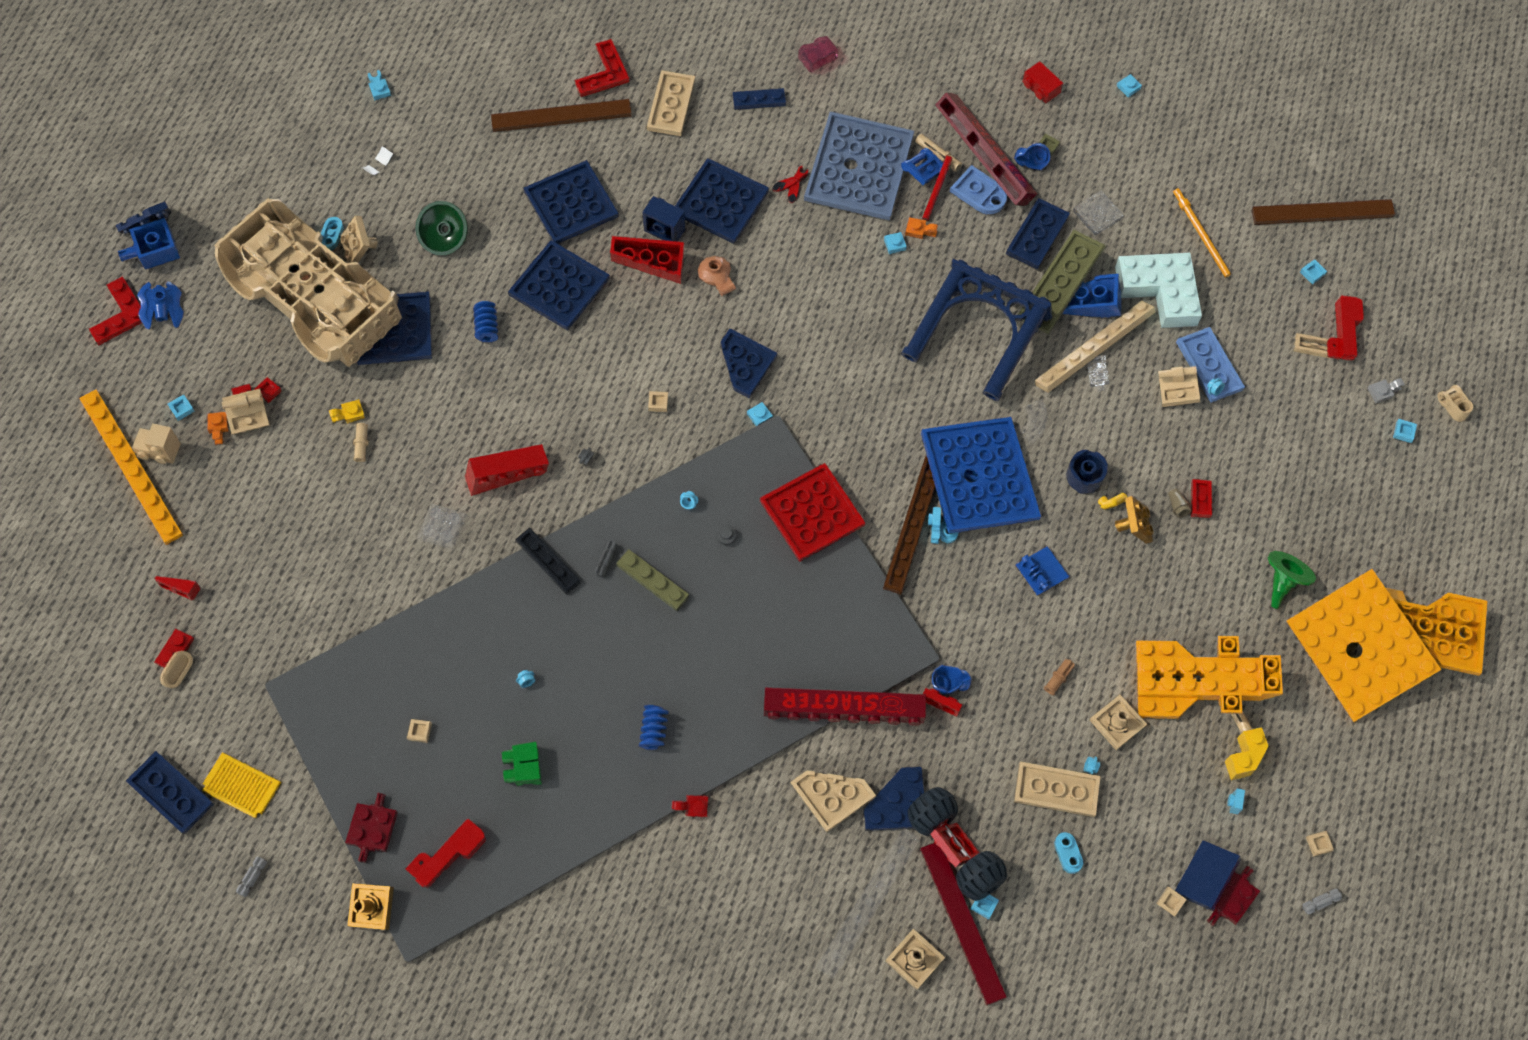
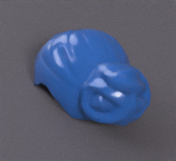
M1035 143L1028 148H1019L1015 153L1014 159L1020 166L1042 170L1050 162L1051 156L1050 150L1046 145Z
M941 665L934 670L931 680L935 690L943 695H948L958 689L960 691L969 689L972 678L965 670Z

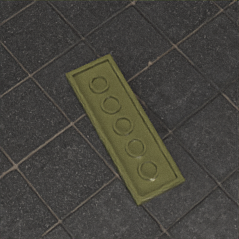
M1076 230L1072 231L1032 292L1039 298H1047L1052 305V319L1047 322L1043 320L1039 330L1049 335L1104 251L1105 244ZM1022 307L1018 315L1023 314L1026 309Z

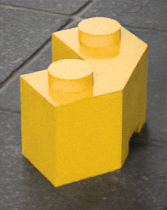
M1262 727L1243 731L1237 738L1242 752L1232 754L1225 760L1231 780L1251 776L1257 769L1269 747Z

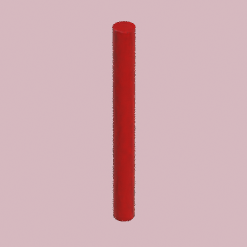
M946 156L922 216L923 220L929 221L953 158L951 156Z

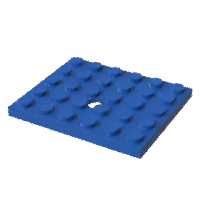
M1011 417L921 430L922 440L948 534L1040 520L1041 514ZM972 471V473L977 474L978 480L976 482H968L964 478V473Z

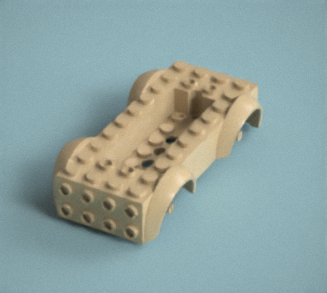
M268 198L214 245L218 266L227 282L240 296L247 300L264 297L290 318L298 339L316 359L322 362L340 360L350 367L366 351H369L380 338H383L393 326L400 322L402 316L397 307L398 295L393 290L391 292L357 262L346 263L323 245V235L308 226L282 201ZM292 265L300 267L296 273L289 271ZM305 275L311 276L308 280H302ZM322 285L325 289L322 293H315V287Z

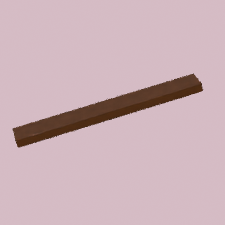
M629 99L491 114L493 132L632 116Z
M1392 199L1253 206L1251 209L1254 225L1393 218L1395 215Z
M925 456L883 589L900 595L902 594L935 490V483L927 456Z

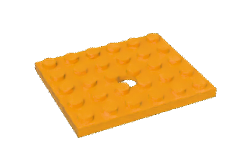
M1373 569L1286 621L1353 722L1441 670ZM1350 643H1358L1362 647L1360 657L1351 658L1348 656L1346 648Z

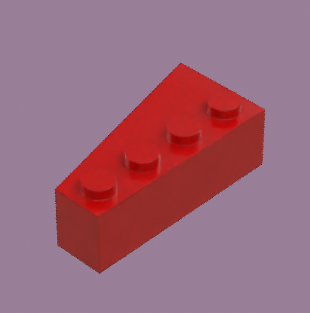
M612 236L610 248L612 262L681 284L685 253L684 242Z
M542 444L469 458L465 479L470 494L473 496L533 476L543 475L547 472L549 462Z

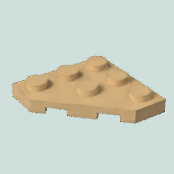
M807 770L791 781L793 788L826 833L876 798L875 793L866 781L860 778H847L840 775L815 773V771Z

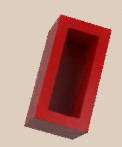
M1040 61L1025 71L1022 81L1025 87L1031 89L1036 97L1045 104L1059 95L1063 86V82Z

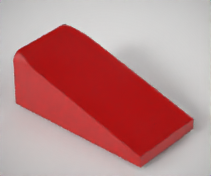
M160 576L154 578L160 587L191 601L195 599L201 589L198 583L192 580Z

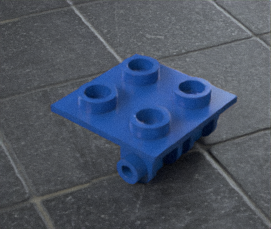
M1048 546L1031 556L1025 555L1022 557V561L1016 564V567L1037 596L1069 578Z

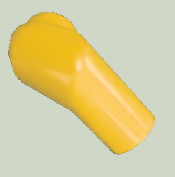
M1120 493L1109 500L1106 496H1103L1098 500V504L1101 505L1100 508L1105 510L1124 503L1127 495Z

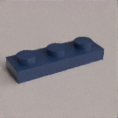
M784 88L733 92L734 110L786 106Z

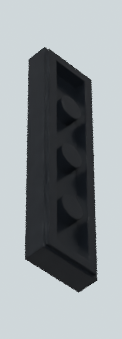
M530 527L515 539L516 543L566 595L581 583V580Z

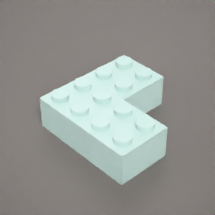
M1190 253L1118 257L1115 271L1116 274H1119L1121 298L1156 296L1161 328L1198 325L1202 313Z

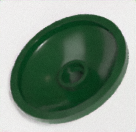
M435 201L425 206L419 213L415 225L416 236L426 251L440 256L450 255L459 250L466 241L468 222L463 211L455 204L447 201ZM445 226L448 227V231H447V232H444V227H445Z

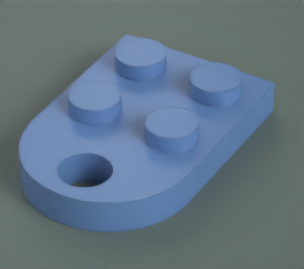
M972 165L950 188L952 194L984 214L1000 212L1007 200V194L1000 185ZM998 200L1000 204L995 205L991 201Z

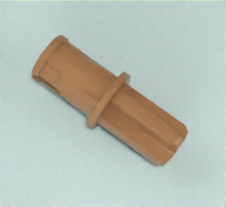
M1065 659L1058 670L1052 673L1053 676L1047 685L1044 686V690L1050 695H1055L1061 684L1067 681L1066 678L1075 667V664L1070 659Z

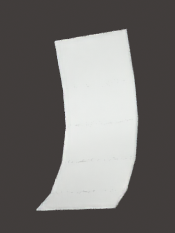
M382 146L375 159L386 166L393 153ZM370 165L362 167L372 175L379 173Z

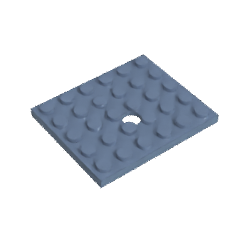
M830 112L804 195V201L890 221L904 172L901 163L907 160L914 131ZM854 160L858 166L855 169H847L844 163Z

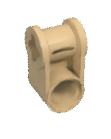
M1453 385L1449 390L1441 391L1437 395L1441 405L1458 422L1465 421L1473 410L1472 402L1458 385Z

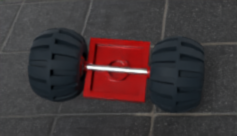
M941 787L932 788L923 793L910 805L908 809L909 821L918 833L933 837L935 844L942 849L948 861L954 867L963 865L956 874L957 885L960 891L972 900H981L993 893L1005 882L1007 878L1005 863L993 852L984 851L980 853L957 822L950 824L958 814L957 802L949 791Z

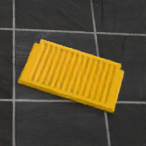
M222 752L204 780L203 785L205 787L202 791L256 818L258 813L263 814L282 782Z

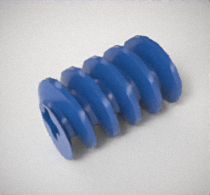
M490 301L478 302L473 307L475 338L481 342H495L498 340V329L496 328L498 326L496 322L497 310L494 308L496 304Z
M644 705L646 710L643 712L645 718L642 719L644 726L641 727L643 734L640 735L641 742L639 747L656 750L659 746L665 745L663 741H660V738L666 737L665 734L661 733V730H666L667 727L661 724L668 722V719L662 716L669 714V711L656 705Z

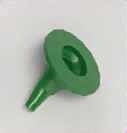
M1281 551L1269 553L1267 557L1269 564L1275 569L1271 607L1278 610L1285 595L1292 588H1295L1298 584L1313 585L1316 576L1309 566L1290 554Z

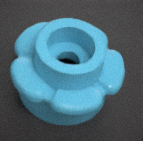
M1219 378L1212 379L1207 385L1208 393L1215 396L1219 395L1224 389L1225 384Z
M687 491L681 494L680 504L683 508L692 509L698 504L699 500L694 492Z
M528 670L521 671L516 682L522 688L531 686L535 682L534 672Z
M1088 756L1084 772L1091 775L1093 773L1097 774L1100 762L1097 761L1096 756L1094 758Z

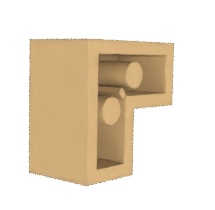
M152 423L150 430L139 429L132 449L140 459L148 460L150 458L158 463L166 464V462L174 463L181 443L171 427Z

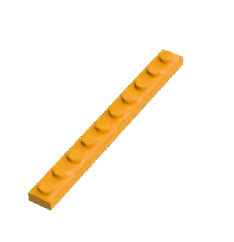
M97 389L80 397V401L163 542L167 545L182 537L181 530Z

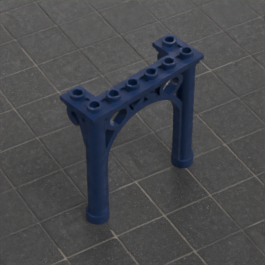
M952 259L951 271L909 344L902 350L901 355L911 362L917 363L942 317L954 305L966 301H981L991 304L1007 316L1013 330L1011 342L982 392L989 399L999 401L1006 383L1033 335L1039 331L1043 320L1047 322L1052 319V305L1045 297L1039 298L1031 291L1017 288L1012 282L1006 283L994 274H986L981 268H973L963 260ZM967 283H972L978 287V290L967 294L963 290V286L967 285ZM982 286L993 290L991 292H983V295L981 294ZM960 292V294H961L960 296H957V297H955V298H952L953 296H956V295ZM1001 294L1011 298L1007 306H1005V301L1002 300ZM1018 304L1026 310L1021 315H1012L1010 308ZM1025 320L1018 332L1016 321Z

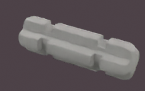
M261 857L255 858L252 863L254 864L253 867L250 866L242 879V885L239 884L236 892L243 897L248 895L250 892L249 888L253 887L261 874L260 870H263L267 864Z
M1336 888L1330 890L1329 894L1326 892L1313 898L1312 902L1309 900L1303 903V910L1306 914L1310 915L1316 912L1315 909L1318 911L1333 904L1332 901L1335 903L1341 900L1342 894Z

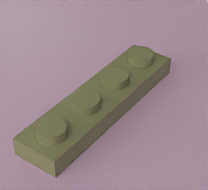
M629 549L616 563L617 567L676 611L689 598L687 592Z

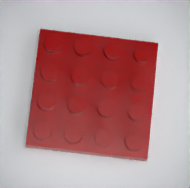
M826 463L760 497L761 504L799 562L865 526V521Z

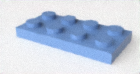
M1210 327L1177 339L1176 343L1189 366H1196L1198 382L1210 403L1244 390L1245 386ZM1219 378L1225 384L1224 389L1217 396L1209 394L1208 383L1212 379Z

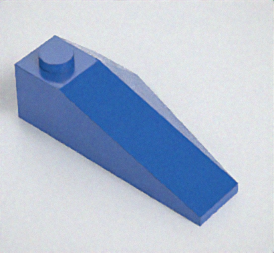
M1119 274L1099 275L1094 277V280L1086 283L1083 281L1062 314L1102 318L1121 316L1122 300Z

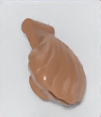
M712 256L705 258L700 263L698 268L700 279L709 285L715 286L721 296L736 289L734 283L729 278L731 268L730 263L726 259Z

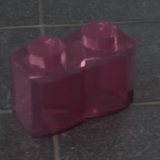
M828 36L818 37L813 43L804 44L798 52V59L809 72H813L838 58V49Z

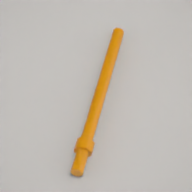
M1179 188L1175 189L1173 193L1179 201V207L1182 211H1185L1225 278L1230 276L1229 269L1191 209V203L1183 196Z

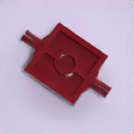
M377 793L375 804H356L345 843L361 849L358 862L366 863L369 851L387 852L398 812L383 807L386 796L383 793Z
M1246 866L1240 875L1233 873L1213 913L1207 919V922L1210 923L1214 918L1211 923L1212 926L1215 925L1220 917L1226 918L1236 925L1259 894L1260 890L1251 885L1247 880L1254 872L1252 868L1249 870V866Z

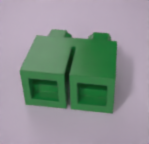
M537 742L512 745L511 750L502 752L503 764H514V769L503 770L505 783H516L517 786L532 783L533 785L542 784Z

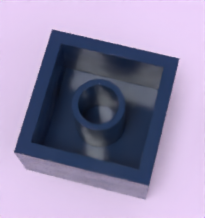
M653 196L642 212L644 231L661 240L678 242L685 231V211L679 206L667 203L662 198Z

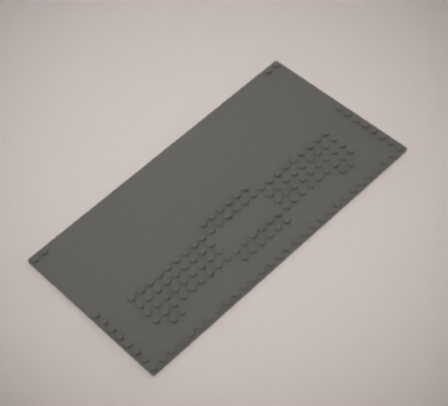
M775 416L542 538L541 540L581 580V583L567 595L521 549L265 684L344 842L346 841L357 803L365 805L375 804L377 793H383L386 795L383 807L398 812L387 852L369 851L366 863L358 862L361 849L347 844L346 846L367 885L394 887L389 930L406 962L415 960L675 812L676 810L672 809L673 800L686 801V795H704L831 723L828 719L809 721L808 718L789 720L788 717H780L773 720L765 717V687L884 693L938 662L939 657L898 594L883 589L886 576L856 531L799 562L760 502V497L814 469L780 416ZM692 491L698 497L699 501L695 508L685 509L681 506L680 496L683 492ZM730 526L735 530L736 537L732 543L722 544L717 540L716 533L720 527ZM612 541L617 544V549L613 553L614 556L608 569H606V574L603 578L596 576L594 571L603 550H606L607 542ZM628 549L689 594V598L678 611L674 610L617 567L616 563ZM523 670L533 671L535 682L529 687L522 688L516 682L518 674ZM644 705H656L669 711V714L662 716L667 718L668 722L661 724L667 727L666 730H661V733L665 734L666 737L660 738V741H663L665 745L659 746L656 750L639 747L641 742L640 735L643 734L641 727L644 726L642 719L645 718L643 712L646 710ZM411 719L430 721L432 723L428 743L407 739ZM537 742L542 784L533 785L532 783L517 786L516 783H505L503 770L514 769V764H503L502 752L511 750L512 745ZM470 819L483 831L486 842L470 859L459 856L428 889L426 887L423 888L405 870L407 866L420 853H426L432 858L464 821Z

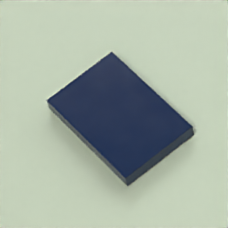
M1203 840L1177 885L1175 892L1185 899L1213 911L1241 861L1240 855Z

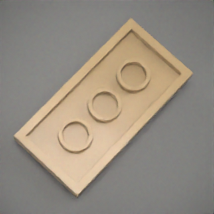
M661 70L647 124V131L675 136L682 135L695 83V76Z
M1020 762L1014 803L1095 817L1100 776Z

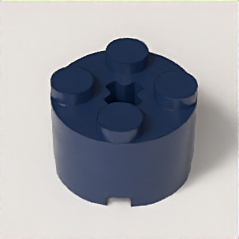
M1081 450L1072 457L1066 472L1069 485L1080 494L1095 492L1101 487L1107 475V461L1096 451Z

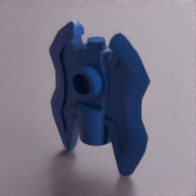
M169 281L166 283L167 288L162 287V285H156L153 289H151V283L148 282L141 287L137 294L141 301V309L138 313L139 318L148 330L151 329L154 313L156 321H167L169 313L175 328H178L184 313L180 306L182 292Z

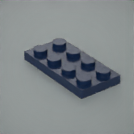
M1038 198L1009 245L1006 255L1038 270L1069 218L1070 213Z
M157 751L126 780L131 787L183 835L214 805Z

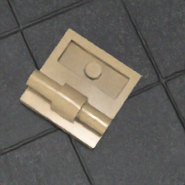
M1180 366L1173 367L1170 370L1158 371L1163 407L1200 402L1196 366L1185 368Z
M261 389L222 398V407L226 411L232 435L270 426Z

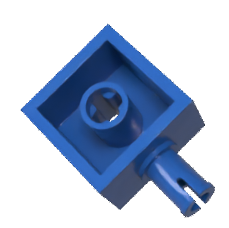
M165 218L129 229L134 244L132 247L118 251L122 262L138 256L145 270L180 258L173 234Z

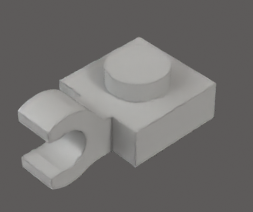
M1401 378L1394 380L1390 384L1383 380L1369 385L1367 389L1377 404L1393 398V392L1401 390V386L1405 384Z

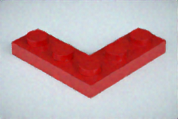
M612 39L595 44L605 71L575 80L580 97L630 82Z
M123 276L106 284L122 312L89 328L98 346L142 323L138 314L141 306Z

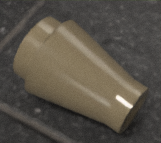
M1178 489L1171 490L1168 495L1174 515H1177L1178 518L1189 515L1191 513V504Z

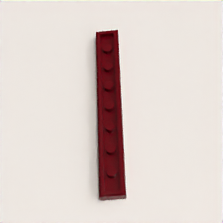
M935 842L921 847V854L986 1006L1005 999L1006 994L963 894L957 885L956 878L945 853Z

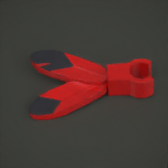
M800 166L794 177L775 183L772 190L779 192L789 188L788 200L790 203H793L798 196L799 182L808 176V170L805 173H801L803 166Z

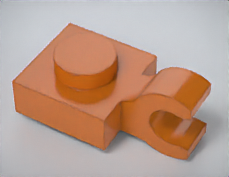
M909 217L905 235L923 239V235L936 237L938 225H926V220Z
M226 412L208 414L209 434L212 433L215 445L223 444V432H229Z

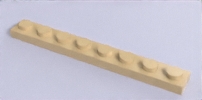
M1140 301L1035 380L1036 386L1049 393L1153 315L1155 307Z

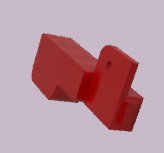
M1341 295L1335 302L1337 338L1331 337L1327 340V356L1329 358L1352 361L1357 357L1356 327L1364 319L1363 301L1357 297Z
M466 819L432 858L426 853H420L405 870L416 879L415 881L419 885L428 889L459 856L470 859L486 842V837L477 825L470 819Z

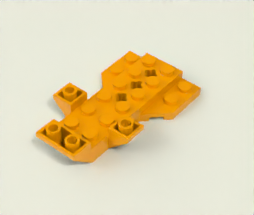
M1386 588L1440 668L1477 676L1482 674L1487 614L1486 600L1447 593L1434 603L1424 606L1407 602L1403 591Z
M1218 636L1217 657H1194L1177 641H1136L1138 715L1141 718L1179 719L1198 700H1218L1221 713L1242 714V701H1261L1283 695L1281 655L1239 658V636ZM1159 675L1162 678H1160V681H1155L1156 678L1152 677ZM1175 675L1182 677L1181 680L1176 681ZM1195 676L1202 677L1201 681H1196Z

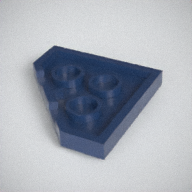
M164 201L143 210L142 216L136 214L128 218L126 223L121 222L117 224L116 228L119 233L123 232L125 235L130 233L129 229L150 223L155 218L159 220L169 217L168 213L171 211Z
M730 328L720 342L733 390L750 398L777 358V352Z
M922 767L901 768L876 795V798L864 809L865 831L914 829L908 818V809L924 793Z

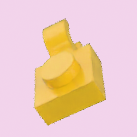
M359 399L341 404L342 409L329 410L332 423L343 419L346 420V423H351L365 418Z

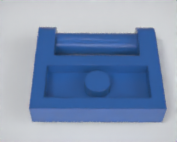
M928 148L922 149L918 155L901 163L902 169L906 172L908 171L922 185L939 176L943 162ZM927 159V161H925L918 167L915 166V164H917L921 160Z

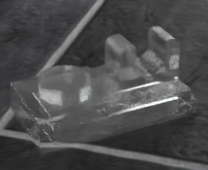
M1101 355L1096 356L1087 363L1090 386H1097L1098 392L1105 391L1104 385L1109 384L1106 357Z

